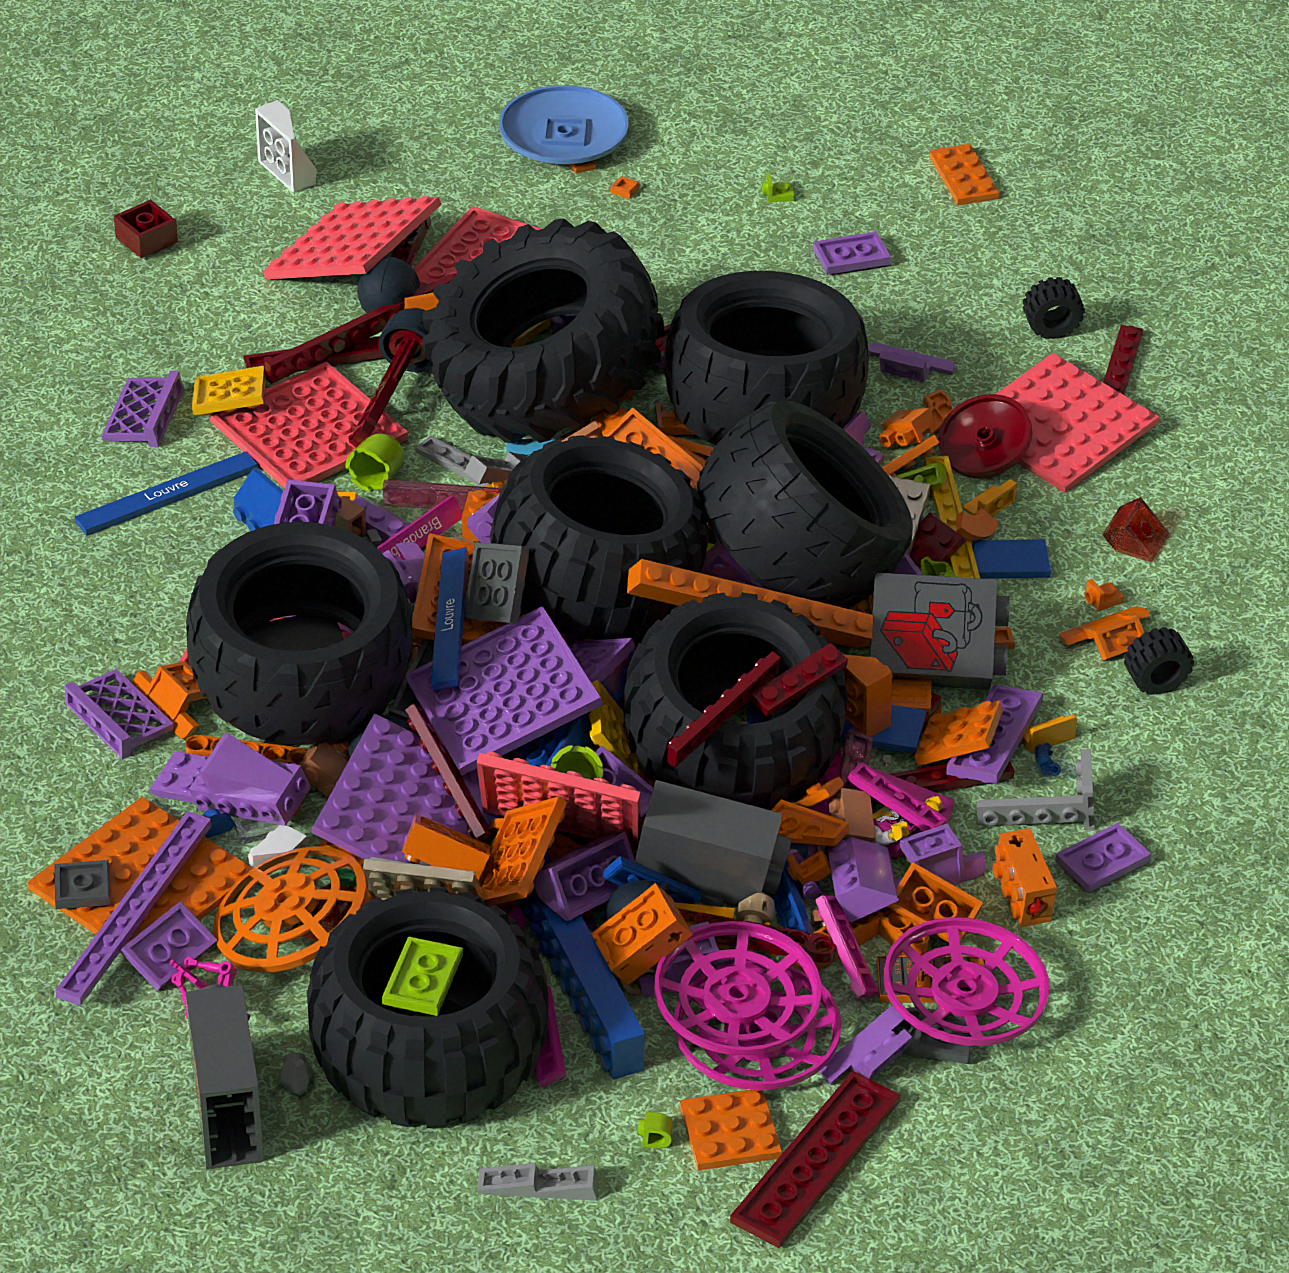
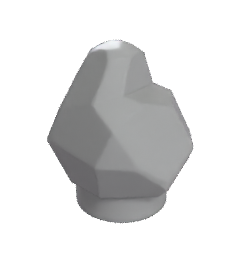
M291 1053L283 1057V1066L280 1070L279 1078L286 1089H289L295 1095H302L308 1090V1084L314 1071L310 1063L306 1061L304 1054Z

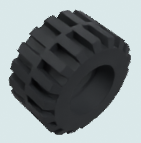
M1049 277L1046 281L1042 279L1038 281L1039 284L1032 285L1030 287L1031 291H1027L1025 294L1026 298L1023 299V310L1034 333L1037 336L1041 335V338L1045 339L1047 337L1055 339L1058 336L1062 338L1067 333L1069 335L1073 333V329H1077L1080 326L1079 322L1083 321V314H1085L1084 304L1076 286L1073 283L1071 284L1068 279L1063 280L1062 277H1057L1056 279ZM1059 306L1056 309L1048 311L1052 307Z
M1162 627L1159 630L1155 628L1150 632L1142 633V636L1133 640L1134 643L1128 646V651L1124 654V665L1137 688L1149 695L1154 693L1162 694L1163 692L1171 691L1175 687H1179L1182 682L1188 679V675L1193 671L1194 657L1181 635L1172 628Z

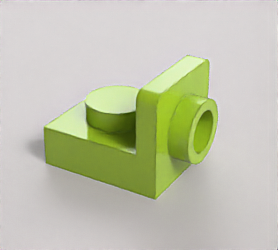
M766 174V182H762V195L767 196L768 203L794 201L792 183H772L771 174Z

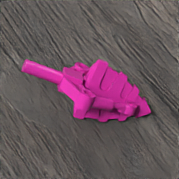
M186 957L183 966L173 959L169 962L178 970V973H175L171 980L179 987L186 1009L187 991L184 987L185 978L200 990L209 986L208 983L190 972L192 969L200 967L204 968L205 971L220 973L217 984L226 987L233 986L234 977L237 974V967L228 961H223L221 964L209 961L203 963L196 961L192 957ZM186 1010L185 1016H186V1018L188 1019V1014H187V1010Z

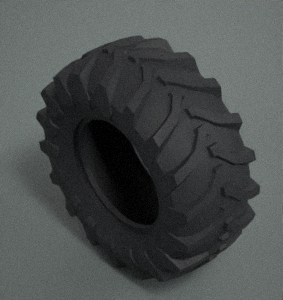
M564 218L555 219L540 230L534 229L529 224L521 226L512 238L500 243L493 238L485 242L483 252L472 261L460 259L454 265L457 275L449 284L436 285L433 293L439 302L436 308L423 312L424 327L429 332V334L422 338L427 360L433 363L431 367L432 373L444 397L453 410L478 434L486 436L494 433L505 443H516L528 434L539 443L550 441L559 430L569 427L575 432L581 430L589 424L593 416L604 410L613 415L620 409L619 399L629 389L641 390L646 384L641 373L646 365L660 362L661 352L655 343L656 339L665 336L663 317L661 313H657L658 299L653 283H650L652 280L649 273L628 243L615 231L607 233L596 222L586 221L574 227ZM565 314H578L566 327L542 341L526 346L508 348L522 333L542 321Z

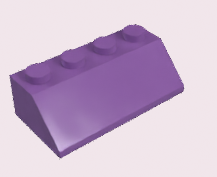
M621 832L601 836L543 865L533 881L538 898L565 921L571 920L608 901L620 885L604 879L602 871L620 856L635 862L626 833Z
M850 837L846 840L842 839L836 846L828 847L835 897L849 923L899 901L890 852L886 846Z

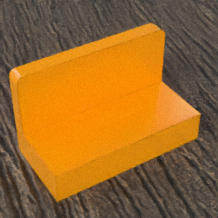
M1009 479L999 487L992 486L963 506V510L974 515L977 510L982 508L988 514L994 516L1016 500L1017 483Z
M1074 714L1066 717L1061 716L1028 727L1021 742L1030 753L1074 739L1077 717Z

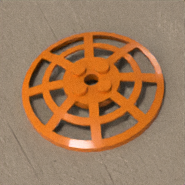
M323 846L290 850L262 862L240 878L220 903L213 925L214 937L217 939L216 944L226 960L236 967L259 973L288 970L314 960L320 946L326 947L330 932H326L320 923L332 911L337 900L353 902L341 921L349 914L356 915V911L362 909L363 904L367 903L369 893L368 880L361 865L348 853ZM309 855H328L341 858V860L328 864L318 859L306 857ZM304 864L320 868L309 875L298 873ZM349 865L353 867L357 881L356 892L340 890V879L336 870ZM290 866L287 874L274 879L269 876V874L279 869ZM328 874L331 880V890L317 889L314 882ZM258 882L264 886L257 896L245 899ZM243 889L237 901L230 904L234 897ZM318 899H327L323 908L313 917L310 913L317 905ZM254 906L256 914L243 924L241 909ZM233 912V922L237 933L226 944L220 932L221 923L225 915ZM300 921L304 923L291 931L281 933L282 928L292 926ZM261 922L265 926L270 927V934H257L251 930ZM309 931L318 939L317 942L300 951L278 957L279 943L295 939ZM243 938L258 944H268L266 958L246 957L236 953L234 949Z

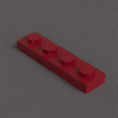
M829 643L750 694V701L768 717L845 668L848 659L832 643Z

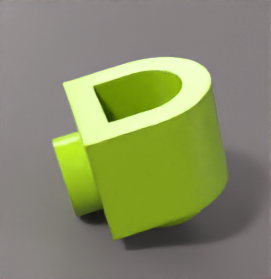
M645 1111V1119L639 1118L637 1135L643 1136L642 1147L666 1148L670 1145L673 1121L668 1115Z

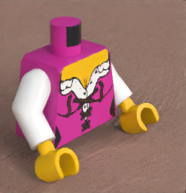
M939 796L931 797L925 801V804L936 812L943 808ZM887 806L882 807L877 812L872 810L876 837L872 843L886 846L892 856L899 858L904 854L899 847L900 839L922 831Z

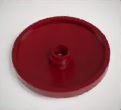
M998 394L980 395L962 402L947 415L938 433V441L940 442L938 447L942 456L949 457L951 469L971 478L991 477L1007 471L1022 459L1031 444L1032 424L1026 410L1016 400Z

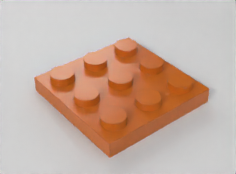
M985 701L975 707H962L952 713H938L929 719L914 756L917 765L989 748L1004 710L1001 701Z
M745 1090L680 1100V1111L698 1171L773 1160L781 1156L782 1150L763 1090Z

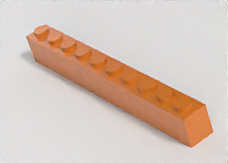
M641 559L629 569L628 594L678 606L693 599L698 603H702L703 598L708 597L710 594L725 592L727 597H739L741 592L758 594V600L771 603L775 599L789 605L794 616L803 614L820 629L821 635H824L828 642L860 648L872 639L873 615L644 559Z

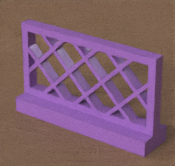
M170 371L167 378H128L102 433V439L105 441H148L150 447L159 448L184 391L179 371ZM132 386H142L134 391L131 390ZM158 386H163L162 388L156 391L154 390V388ZM146 392L150 393L142 398L139 397ZM132 399L136 400L128 405H125V402H128ZM157 399L156 402L150 405L147 404L148 402ZM140 406L143 407L142 409H140V410H138V411H136V412H133V411H132V410H134V409H136V408H138V407H140ZM126 413L129 414L121 420L118 419V417ZM148 413L151 414L150 416H148V417H146V418H144V419H141V418H140V417H142V416H144V415H146V414H148ZM133 421L137 422L129 427L126 426ZM119 428L122 429L121 431H119V432H117V433H111L112 431H115V430H117V429H119ZM141 428H144L143 433H133Z
M117 669L79 686L74 682L64 685L65 704L121 759L130 756L131 749L174 730V723ZM114 679L120 683L119 686L106 685V683ZM98 691V695H87L86 692ZM103 692L117 693L115 698L102 696ZM121 694L132 695L134 699H121L120 696ZM99 704L113 705L112 710L101 709ZM117 706L131 707L130 712L116 710ZM135 708H143L148 710V714L134 711ZM123 718L127 719V722L117 723L113 719ZM141 720L145 721V724L135 725L131 724V721ZM159 722L163 725L159 727L149 726V723ZM128 731L142 734L132 739L128 735Z

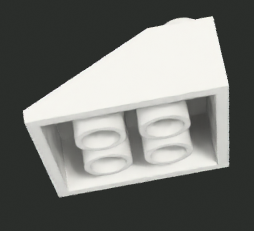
M276 100L255 108L258 162L293 193L315 185L316 168L294 137L291 113L288 107Z

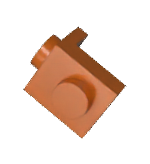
M822 850L800 864L792 854L787 857L790 865L787 870L795 882L799 880L802 885L809 881H820L831 873L828 857Z

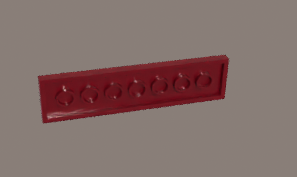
M851 1071L730 1215V1223L780 1248L900 1103L901 1095Z

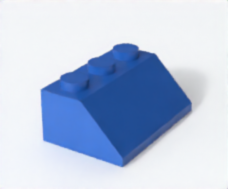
M257 467L252 469L234 496L233 513L235 518L247 525L250 531L273 525L276 512H278L281 495L284 491Z

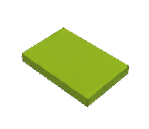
M408 937L382 996V1004L438 1016L462 959L463 948Z

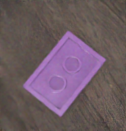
M877 231L813 242V250L827 275L891 264V256Z
M1119 823L1056 853L1055 862L1088 893L1151 861V853Z
M179 902L122 947L120 953L159 991L171 981L175 973H178V970L169 963L171 959L181 966L184 965L186 957H192L197 960L216 944L217 939Z

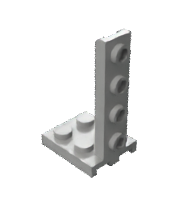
M1080 749L1081 760H1076V776H1082V778L1076 779L1077 795L1080 796L979 800L977 802L978 825L1084 822V830H1095L1091 749Z

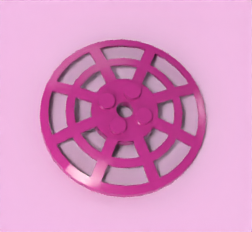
M951 917L935 919L909 929L892 945L886 957L883 974L888 998L896 1011L907 1022L931 1037L967 1046L999 1044L1010 1041L1027 1032L1043 1015L1050 989L1049 977L1044 963L1026 941L1001 926L972 918ZM941 932L948 933L949 946L933 949L922 956L910 946L913 942L925 936ZM959 932L981 934L1002 943L994 953L977 947L960 945ZM1011 949L1019 953L1028 962L1036 978L1020 982L1015 971L1003 960ZM902 952L914 963L908 975L907 985L893 983L891 980L893 966ZM951 955L952 962L943 965L939 969L929 963L939 957ZM962 955L975 956L986 960V963L981 966L973 962L963 961ZM996 967L999 968L1007 976L1011 984L998 985L996 978L992 974ZM921 970L933 978L931 988L916 987V978ZM967 987L971 991L965 992L960 990L959 988ZM1039 988V1003L1033 1017L1028 1018L1018 1015L1017 1012L1022 1003L1023 991ZM895 993L910 996L916 1009L926 1018L920 1021L909 1013L900 1003ZM1014 993L1013 1004L1009 1011L995 1005L997 996ZM918 997L933 998L940 1008L931 1013L925 1008ZM988 1012L1000 1018L993 1023L979 1026L976 1017ZM949 1014L964 1017L967 1026L952 1024L943 1019ZM1008 1022L1021 1025L1010 1032L988 1037H983L982 1032L997 1029ZM937 1024L952 1031L970 1033L971 1037L949 1034L935 1029L933 1026Z
M725 921L697 927L691 930L693 935L667 956L661 957L658 962L654 987L657 1005L663 1017L685 1039L714 1052L729 1055H756L778 1050L803 1035L812 1025L819 1011L822 996L821 979L811 957L790 937L760 924ZM737 935L736 950H721L704 956L695 945V943L713 936ZM748 937L770 942L785 950L788 955L777 964L763 955L747 951ZM686 950L694 960V963L685 971L680 983L665 979L664 976L670 963L680 952ZM735 959L734 966L725 967L717 971L710 964L720 960ZM746 960L760 964L769 969V971L760 975L758 972L745 967ZM796 962L802 966L809 978L812 988L811 995L795 996L793 983L785 971ZM700 969L708 977L704 989L688 986L692 977ZM778 978L784 986L786 997L771 996L769 984ZM663 989L679 994L680 1004L685 1015L688 1017L687 1019L677 1022L670 1014L663 999ZM730 994H742L744 997L734 998ZM687 996L703 999L707 1010L695 1015L689 1005ZM811 1005L810 1013L801 1027L792 1034L781 1029L790 1019L794 1006ZM769 1007H785L782 1016L775 1023H772L764 1016ZM716 1018L728 1023V1033L713 1029L706 1025L705 1022ZM753 1022L764 1029L751 1034H739L740 1025ZM697 1026L709 1035L727 1040V1045L703 1039L687 1029ZM769 1035L779 1039L765 1045L738 1046V1041H752Z
M746 960V968L762 975L769 971V969L760 964ZM735 962L718 966L715 970L734 966ZM792 966L785 971L793 982L795 996L799 994L803 987L812 993L809 978L804 971ZM702 974L688 986L704 989L708 977ZM821 984L822 996L820 1002L826 1008L828 1015L815 1019L805 1032L807 1033V1040L802 1051L786 1045L778 1050L764 1054L730 1055L724 1060L716 1052L703 1048L706 1054L718 1064V1066L711 1069L690 1052L685 1042L692 1043L691 1041L685 1039L677 1031H675V1038L686 1059L697 1070L711 1079L742 1089L770 1090L788 1087L805 1081L826 1066L835 1054L840 1042L842 1023L835 999ZM771 990V996L786 997V993L783 994ZM730 994L734 998L744 997L742 994ZM687 996L689 1004L693 1000L704 1010H707L703 999ZM680 1000L676 1005L674 1016L677 1022L683 1020L685 1015ZM794 1006V1011L805 1022L809 1012L804 1006ZM769 1007L764 1016L772 1023H775L782 1016L785 1007ZM787 1021L781 1029L792 1034L803 1023L790 1026L789 1021ZM723 1022L724 1032L728 1033V1023ZM753 1022L740 1025L739 1034H751V1031H762L764 1029ZM832 1025V1041L826 1055L822 1057L810 1054L815 1043V1030ZM700 1029L699 1034L694 1033L703 1039L727 1045V1040L709 1035ZM769 1035L752 1041H738V1046L765 1045L779 1039ZM781 1054L793 1058L789 1063L772 1069L770 1059L776 1058ZM742 1059L758 1061L760 1070L744 1069L736 1065ZM802 1062L814 1065L802 1073L776 1080L775 1075L790 1071ZM731 1071L744 1076L763 1077L764 1081L741 1080L724 1074Z

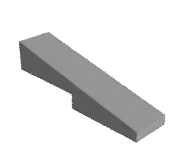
M508 452L505 460L472 455L464 472L478 484L505 481L509 478L514 467L522 459L526 460L529 455Z
M536 1163L480 1168L477 1192L478 1194L597 1201L599 1177L595 1165L538 1170Z

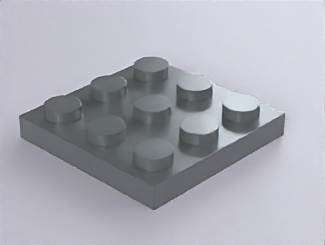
M475 542L464 618L518 624L522 594L525 587L526 568L529 562V547Z

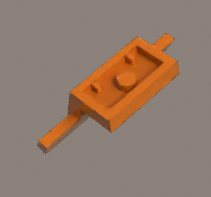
M1131 607L1061 632L1059 638L1067 646L1085 639L1094 638L1101 658L1104 661L1128 651L1127 648L1130 644L1134 643L1133 640L1137 637L1139 638L1144 633L1140 620L1149 617L1150 613L1148 609L1142 607Z
M185 661L160 666L153 679L144 670L136 674L132 684L174 723V730L172 731L184 740L192 736L200 725L186 712L189 702L208 697H203L191 667Z

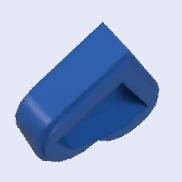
M214 808L207 810L203 814L204 817L211 819V827L205 834L206 838L229 832L234 827V821L228 813H221L220 810Z

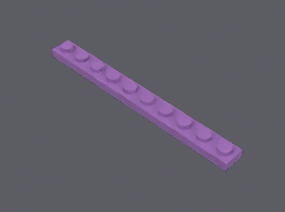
M189 811L185 813L56 988V998L79 1006L82 1005L120 953L122 947L128 942L211 827L210 818Z

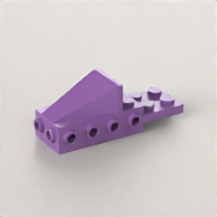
M287 480L285 490L281 495L278 512L275 515L274 524L314 522L336 527L335 517L342 508V499L338 496L336 486L334 484Z
M224 733L209 757L175 751L150 787L152 795L195 803L199 811L206 812L209 809L215 808L220 810L221 813H228L233 817L286 826L311 786L300 765L269 760L235 737Z

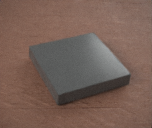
M109 860L54 864L56 909L110 905Z

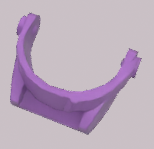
M792 849L788 851L787 857L792 854L799 864L804 861V858L797 850ZM799 880L795 882L797 890L803 899H815L823 895L818 881H809L804 885Z

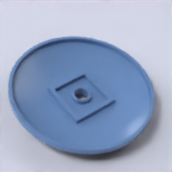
M570 85L547 86L527 91L511 100L504 107L499 118L500 134L510 148L527 158L553 164L583 163L606 156L624 142L629 129L626 111L612 97L590 88Z

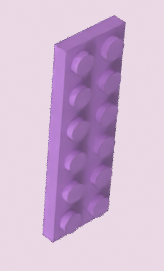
M994 684L985 701L995 702L1000 700L1004 710L990 747L952 757L947 764V775L997 784L1041 706L1043 693Z

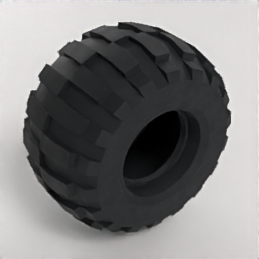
M584 435L570 436L567 441L563 442L554 440L544 444L542 449L533 451L526 460L522 459L514 467L499 494L490 532L491 544L530 548L529 562L524 581L525 587L520 606L521 612L525 615L543 606L559 632L568 634L569 638L584 641V639L632 638V640L643 638L647 630L658 619L662 621L678 605L628 594L629 569L641 559L698 573L702 572L708 548V525L700 508L701 500L698 491L690 485L691 480L682 470L672 467L671 461L659 453L654 454L644 449V446L633 442L626 443L615 440L614 437L606 436L587 438Z
M725 592L710 594L708 597L703 598L702 603H698L693 599L672 609L670 615H667L662 621L658 619L647 630L641 644L639 643L632 656L627 670L622 708L624 729L631 753L636 752L639 768L648 780L652 779L654 783L658 780L770 811L781 799L792 802L796 798L799 799L806 793L805 790L816 783L818 777L822 778L837 754L838 745L843 735L848 702L844 670L838 671L769 715L771 720L753 724L725 722L675 768L667 762L668 744L675 736L679 737L691 721H696L703 715L701 711L696 709L698 706L720 700L721 695L726 689H732L744 673L748 674L760 658H766L772 651L780 656L779 672L774 677L776 678L829 644L824 635H821L820 629L803 614L794 616L789 605L775 599L768 603L758 600V594L741 592L739 597H727ZM750 700L747 702V703H749V704L755 706Z
M430 887L429 892H413L411 888L395 891L394 896L382 900L377 897L363 904L362 909L356 911V915L349 914L330 932L326 947L320 946L310 974V983L307 990L309 1037L320 1067L323 1068L328 1082L338 1093L342 1092L348 1100H351L354 1106L374 1118L380 1114L386 1115V1120H390L391 1124L409 1127L411 1122L426 1123L427 1128L445 1127L447 1121L459 1119L463 1124L479 1118V1115L485 1113L486 1107L495 1110L516 1094V1090L523 1080L528 1081L536 1068L547 1037L548 984L536 945L529 934L524 935L517 925V921L496 905L487 907V903L482 902L481 897L464 892L462 895L448 893L447 888ZM408 937L463 948L462 959L440 1011L451 1014L429 1017L409 1016L407 1014L416 1011L382 1004V996Z

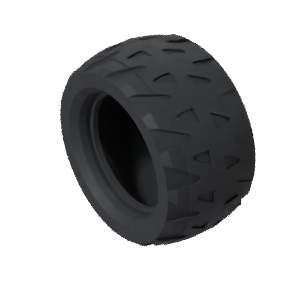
M743 271L722 275L702 283L682 299L680 308L675 312L665 348L664 372L670 402L674 405L675 414L678 419L695 435L714 445H717L741 419L769 402L784 400L805 405L827 417L843 429L859 410L866 390L869 367L868 340L863 318L853 304L842 293L820 281L779 271Z
M787 400L769 402L741 419L719 441L700 472L697 491L701 500L700 508L708 525L736 562L768 590L849 609L874 592V579L877 573L892 574L912 542L913 521L910 511L898 488L883 468L842 428L817 411L797 402Z
M286 522L247 532L211 556L203 575L197 577L189 602L186 618L187 653L197 685L203 697L209 698L210 704L213 706L217 716L252 737L280 744L309 745L348 736L354 733L366 721L370 722L374 713L377 715L384 713L388 703L398 695L406 676L412 653V613L404 584L393 562L386 558L374 544L345 529L314 522ZM294 615L327 618L345 625L354 631L352 635L336 644L307 651H288L268 647L245 635L256 626L267 621Z

